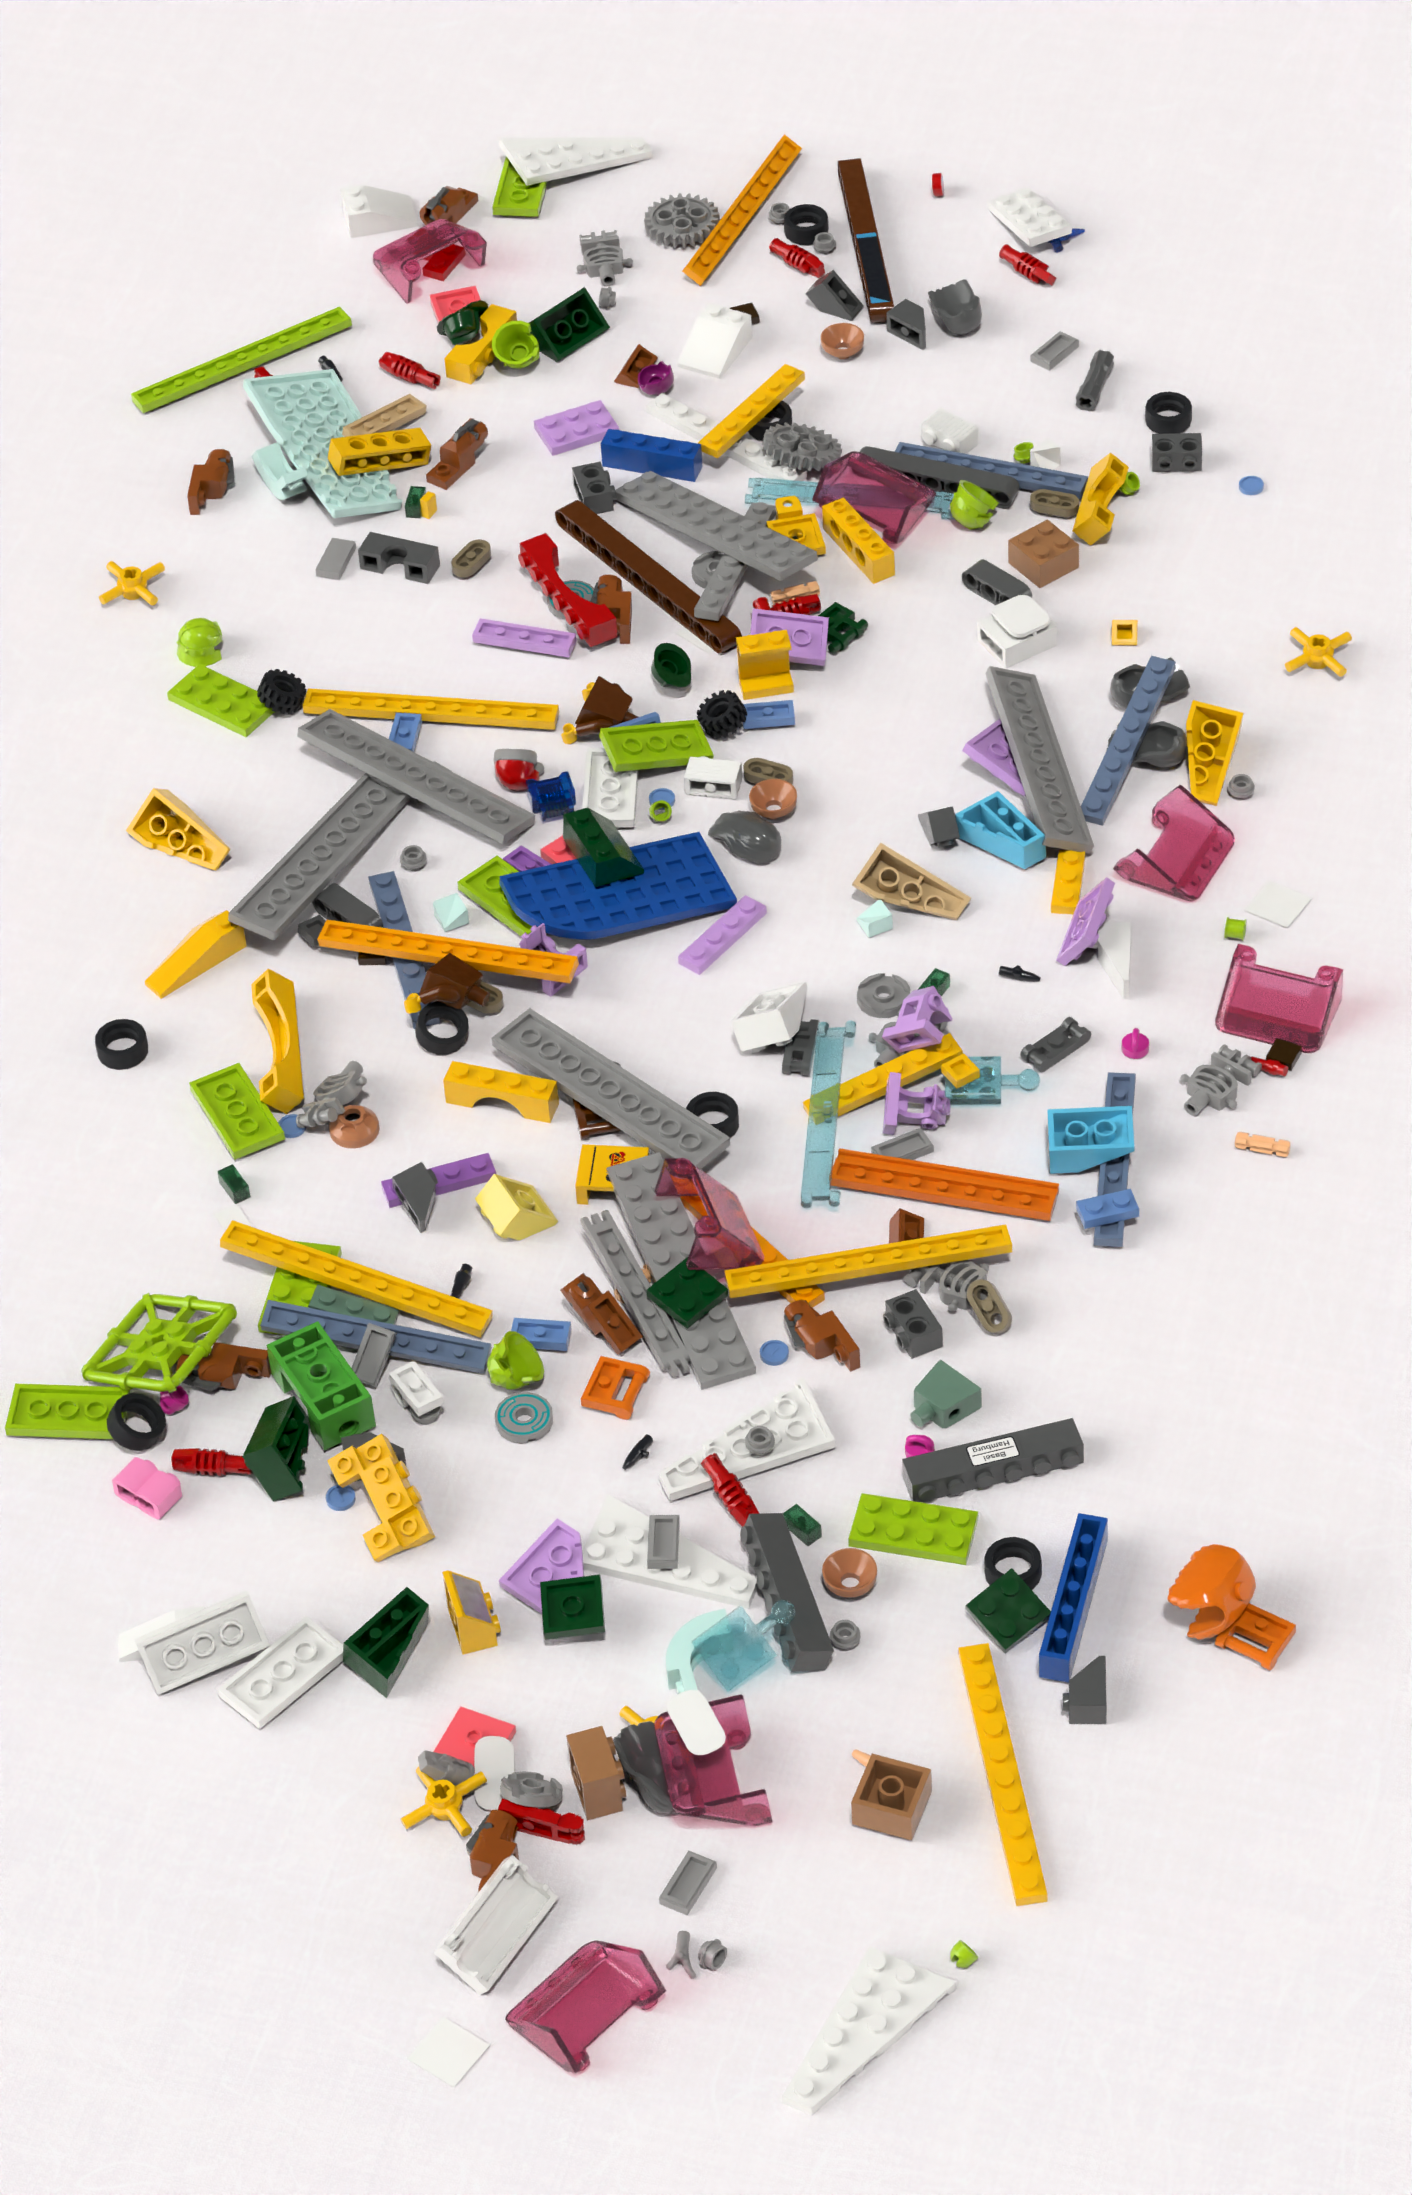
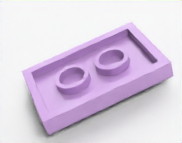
M601 400L534 420V429L552 456L602 441L608 429L619 430L618 425Z
M753 608L750 635L787 630L792 650L789 651V662L824 666L829 617Z
M1106 877L1078 901L1056 961L1066 966L1073 959L1077 960L1087 947L1092 948L1099 938V934H1097L1098 928L1106 919L1105 909L1110 905L1114 897L1111 893L1115 882Z

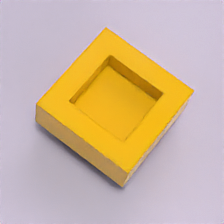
M964 1053L941 1065V1073L956 1089L980 1078V1069Z

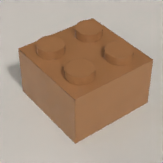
M1047 519L1008 540V563L1038 588H1042L1079 568V544Z
M603 1726L566 1735L570 1770L587 1821L623 1811L622 1798L627 1797L622 1780L625 1777L620 1760L616 1761L614 1757L616 1749L612 1736L606 1737Z
M872 1753L851 1802L852 1824L912 1840L932 1793L931 1769Z

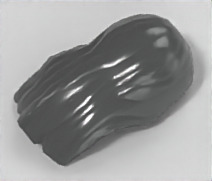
M966 279L957 282L955 285L951 284L947 287H942V290L936 289L935 292H928L935 313L941 317L947 329L952 333L968 334L981 323L982 310L980 298L974 295L973 289Z
M1133 664L1114 674L1111 680L1110 692L1114 700L1121 707L1127 708L1146 666ZM1177 664L1161 702L1173 699L1190 688L1187 676L1183 670H1179Z
M1164 721L1150 724L1132 763L1146 762L1157 767H1173L1179 764L1187 751L1186 734L1181 728ZM1114 730V731L1112 732L1111 737H1110L1109 740H1108V742H1109V743H1108V747H1109V745H1110V742H1111V740H1112V738H1113V736H1114L1116 730Z
M738 810L731 813H723L708 831L709 836L723 840L734 855L751 862L769 863L781 851L779 831L772 823L763 820L755 812Z
M650 1721L642 1722L637 1726L632 1724L621 1729V1733L613 1739L623 1770L636 1782L645 1802L653 1810L665 1814L675 1812L686 1806L695 1792L693 1781L685 1763L669 1752L663 1745L654 1723Z

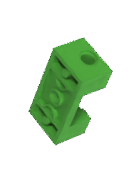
M318 1321L266 1345L273 1378L284 1393L291 1390L296 1392L307 1408L310 1430L323 1450L341 1443V1437L361 1434L376 1427L371 1395Z

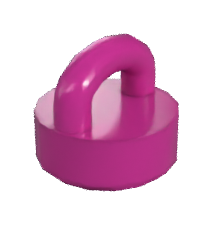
M1134 1028L1132 1033L1127 1034L1122 1039L1123 1054L1132 1059L1145 1057L1149 1052V1039L1140 1033L1138 1028Z
M180 1385L176 1387L177 1390L174 1392H160V1406L163 1412L168 1415L182 1410L189 1402L188 1394Z
M909 1435L906 1438L905 1455L907 1458L935 1451L934 1442L930 1437L925 1435Z

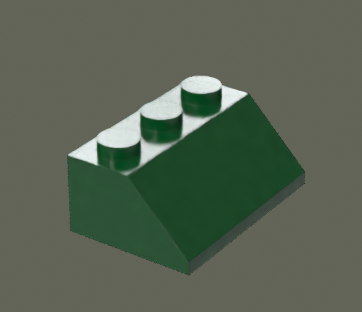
M585 287L529 322L531 326L530 334L537 339L539 352L556 362L610 328Z
M588 807L563 814V839L595 887L644 874V868L611 820Z

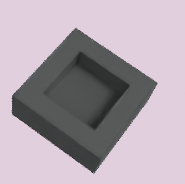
M317 915L298 924V933L310 945L316 947L319 945L317 938L326 920L321 915Z

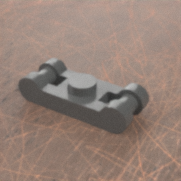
M1067 1017L1060 1027L1033 1045H1026L1022 1049L1020 1056L1027 1062H1033L1034 1067L1040 1072H1045L1090 1040L1092 1033L1085 1027H1079L1078 1022L1072 1017Z
M819 1020L801 1021L799 1031L792 1037V1041L786 1044L782 1062L783 1074L801 1072V1075L810 1076L816 1040L819 1034ZM793 1058H801L802 1061H793Z

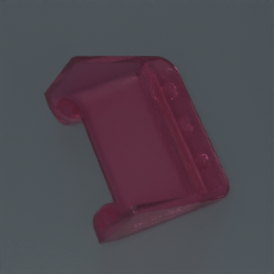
M438 219L377 249L373 253L372 261L405 303L408 304L412 299L413 282L421 276V267L418 261L459 241L475 262L482 267L485 265L487 242L474 230L445 219Z
M852 451L824 466L812 500L819 503V506L822 508L823 505L844 497L862 518L884 529L882 539L885 542L898 544L905 538L932 503L936 493L931 488L861 452Z
M1179 785L1160 799L1153 807L1152 822L1156 827L1162 828L1163 831L1146 855L1140 849H1136L1128 856L1120 859L1113 867V870L1127 881L1191 902L1201 896L1233 847L1235 837L1229 827L1186 788Z
M1238 944L1232 957L1215 1017L1216 1028L1226 1034L1273 1045L1276 1038L1302 1046L1303 1053L1318 1051L1342 1001L1344 969L1327 965L1321 966L1315 978H1310L1255 964L1257 961L1255 949Z
M665 1158L654 1190L656 1196H700L708 1216H703L695 1224V1239L686 1262L687 1268L689 1270L736 1269L763 1264L764 1254L738 1196L692 1164L688 1159Z
M742 1694L708 1702L726 1736L722 1747L709 1754L695 1755L687 1749L668 1711L656 1718L654 1728L671 1804L676 1813L684 1816L747 1826H759L773 1822L766 1790L761 1789L740 1794L730 1749H742L751 1738V1729Z
M595 1940L586 1943L512 2008L506 2015L505 2020L512 2029L565 2071L576 2074L589 2066L590 2057L585 2049L633 2005L640 2006L642 2010H648L655 2006L658 1998L666 1992V1989L642 1950Z

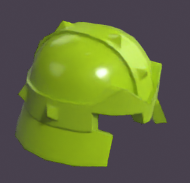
M510 321L496 330L492 338V349L495 356L504 363V366L521 369L539 359V343L530 334L531 326L529 323Z
M960 480L958 490L954 492V497L950 503L952 517L961 525L971 530L983 528L984 524H987L993 516L991 512L987 514L988 510H994L999 502L979 486L966 480Z
M200 617L191 619L182 626L176 642L178 644L177 656L181 662L193 667L199 664L206 667L222 659L220 649H214L215 646L222 642V632L218 622H212Z
M508 1331L500 1343L494 1344L487 1360L491 1383L507 1390H512L530 1385V1383L540 1381L543 1378V1362L534 1346L523 1335L516 1331Z

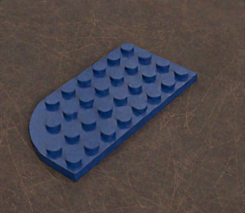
M700 832L629 847L644 868V874L598 887L594 886L577 859L502 875L499 879V884L517 916L531 926L536 925L538 927L544 923L546 933L569 939H599L730 909L737 903L735 894Z

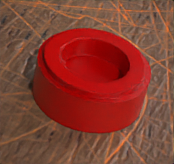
M942 172L933 173L932 187L935 197L944 196Z

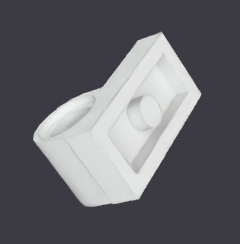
M414 1360L389 1373L392 1392L401 1407L405 1408L410 1405L415 1413L421 1416L444 1404L442 1394Z

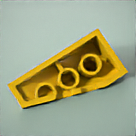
M228 910L212 916L194 927L145 980V985L159 998H164L245 948L247 945L244 928L228 921Z

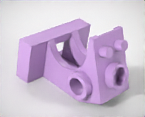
M544 923L538 927L536 925L532 926L530 934L525 932L521 936L520 948L577 956L579 965L573 979L588 967L586 948L578 943L567 953L557 951L555 942L546 936ZM542 979L543 992L550 997L568 984Z
M931 986L912 991L903 1000L896 1025L884 1029L882 1038L898 1053L941 1043L943 1033L934 1025L946 1021L950 1022L952 1017L936 988Z
M890 1072L886 1087L882 1134L894 1135L897 1122L919 1124L926 1129H935L938 1125L946 1124V1115L950 1114L951 1106L944 1090L942 1091L937 1084H934V1087H925L924 1092L908 1091L900 1087L901 1073ZM908 1102L924 1104L923 1113L907 1112Z

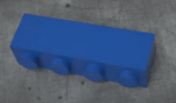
M608 429L601 442L602 467L638 473L652 471L662 477L691 482L696 481L703 467L701 444L614 429Z

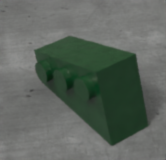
M295 1396L265 1407L242 1456L246 1466L253 1471L273 1502L300 1492L303 1488V1483L299 1481V1471L305 1468V1461L301 1459V1451L307 1447L309 1418Z
M406 1587L343 1643V1662L385 1698L391 1692L428 1624L429 1604Z

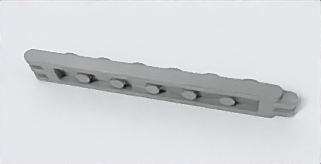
M609 1211L601 1212L603 1221L597 1213L591 1215L593 1224L590 1223L588 1217L581 1218L580 1221L584 1231L661 1369H668L672 1377L679 1376L677 1366H679L683 1374L690 1372L687 1363L690 1361L688 1351L666 1312L647 1297L646 1290L650 1287V1284Z

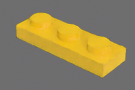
M1059 850L1051 913L1074 914L1081 895L1085 851Z

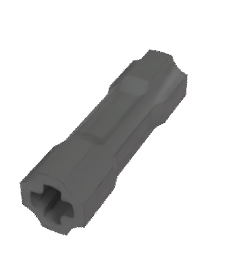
M1098 350L1092 358L1084 383L1080 386L1075 397L1077 401L1075 405L1080 410L1091 411L1098 403L1101 389L1114 365V356L1109 351Z

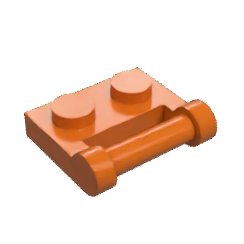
M600 1356L581 1397V1406L613 1413L620 1419H629L634 1409L632 1406L639 1390L650 1376L649 1369L642 1365ZM625 1376L632 1377L623 1400H615Z
M1248 1603L1238 1619L1217 1635L1215 1645L1223 1649L1228 1647L1260 1662L1261 1667L1271 1671L1278 1657L1296 1633V1625ZM1236 1632L1269 1649L1265 1652L1233 1637V1634Z

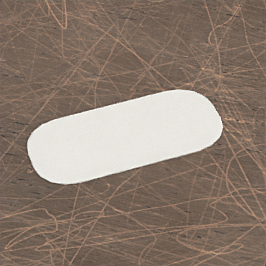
M687 1690L669 1700L667 1704L668 1714L691 1753L705 1755L722 1747L726 1739L725 1732L701 1692Z
M485 1736L475 1744L474 1770L475 1774L482 1771L487 1782L475 1789V1799L483 1809L498 1810L501 1800L505 1799L500 1794L501 1779L503 1777L508 1779V1774L515 1772L514 1747L504 1737Z

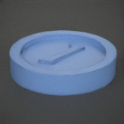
M1246 476L1239 481V490L1245 495H1257L1264 489L1263 480L1257 476Z
M666 788L656 789L649 795V804L652 805L656 801L663 800L672 807L675 803V794Z
M297 1114L286 1115L278 1122L286 1138L299 1137L306 1130V1127L299 1128L297 1126Z
M779 1340L767 1341L760 1348V1358L767 1365H781L789 1357L788 1346Z
M335 1485L326 1493L327 1505L335 1511H344L351 1508L356 1500L355 1491L348 1485L344 1488Z

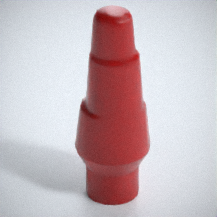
M1251 1057L1253 1062L1262 1064L1261 1070L1269 1074L1286 1076L1288 1073V1066L1281 1064L1277 1060Z

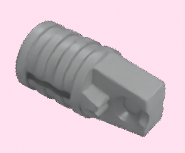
M424 1750L418 1756L420 1771L436 1781L448 1780L456 1786L474 1775V1767L471 1763L450 1755Z

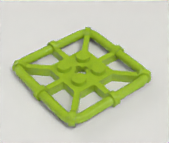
M164 1294L142 1295L143 1298L134 1305L116 1328L113 1327L107 1333L108 1338L82 1367V1376L87 1381L117 1385L124 1390L137 1388L157 1392H174L177 1390L176 1387L187 1378L200 1360L211 1353L213 1344L231 1324L232 1320L237 1317L236 1307L230 1303L201 1300L193 1295L179 1297ZM155 1305L181 1309L172 1320H164L158 1318ZM147 1309L149 1322L140 1334L127 1333ZM196 1311L215 1313L194 1323H187ZM209 1331L203 1340H198L196 1343L193 1342L198 1335ZM116 1345L129 1346L124 1353L103 1362ZM182 1354L189 1355L173 1375L171 1367ZM126 1366H133L129 1372L122 1374L113 1373ZM149 1368L162 1370L164 1376L163 1380L142 1377Z

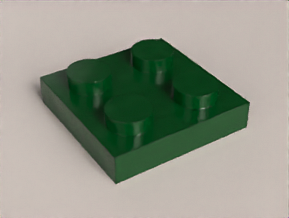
M689 1257L685 1258L646 1290L647 1297L686 1329L728 1297V1289Z
M1012 1568L965 1605L968 1613L1004 1653H1007L1049 1619L1051 1613L1047 1606Z
M600 1574L540 1582L545 1640L605 1632Z

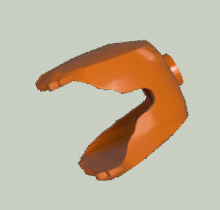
M1218 1544L1203 1546L1199 1551H1195L1191 1555V1561L1179 1572V1577L1175 1579L1176 1584L1169 1588L1167 1599L1171 1604L1181 1609L1188 1608L1193 1610L1200 1608L1199 1613L1195 1616L1196 1621L1189 1626L1187 1636L1190 1638L1203 1640L1212 1638L1226 1630L1244 1611L1256 1589L1255 1577L1245 1558L1234 1548Z

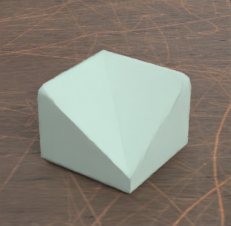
M458 893L433 902L434 916L444 932L469 923L468 910Z
M881 899L872 904L857 918L858 924L869 938L893 929L892 914Z

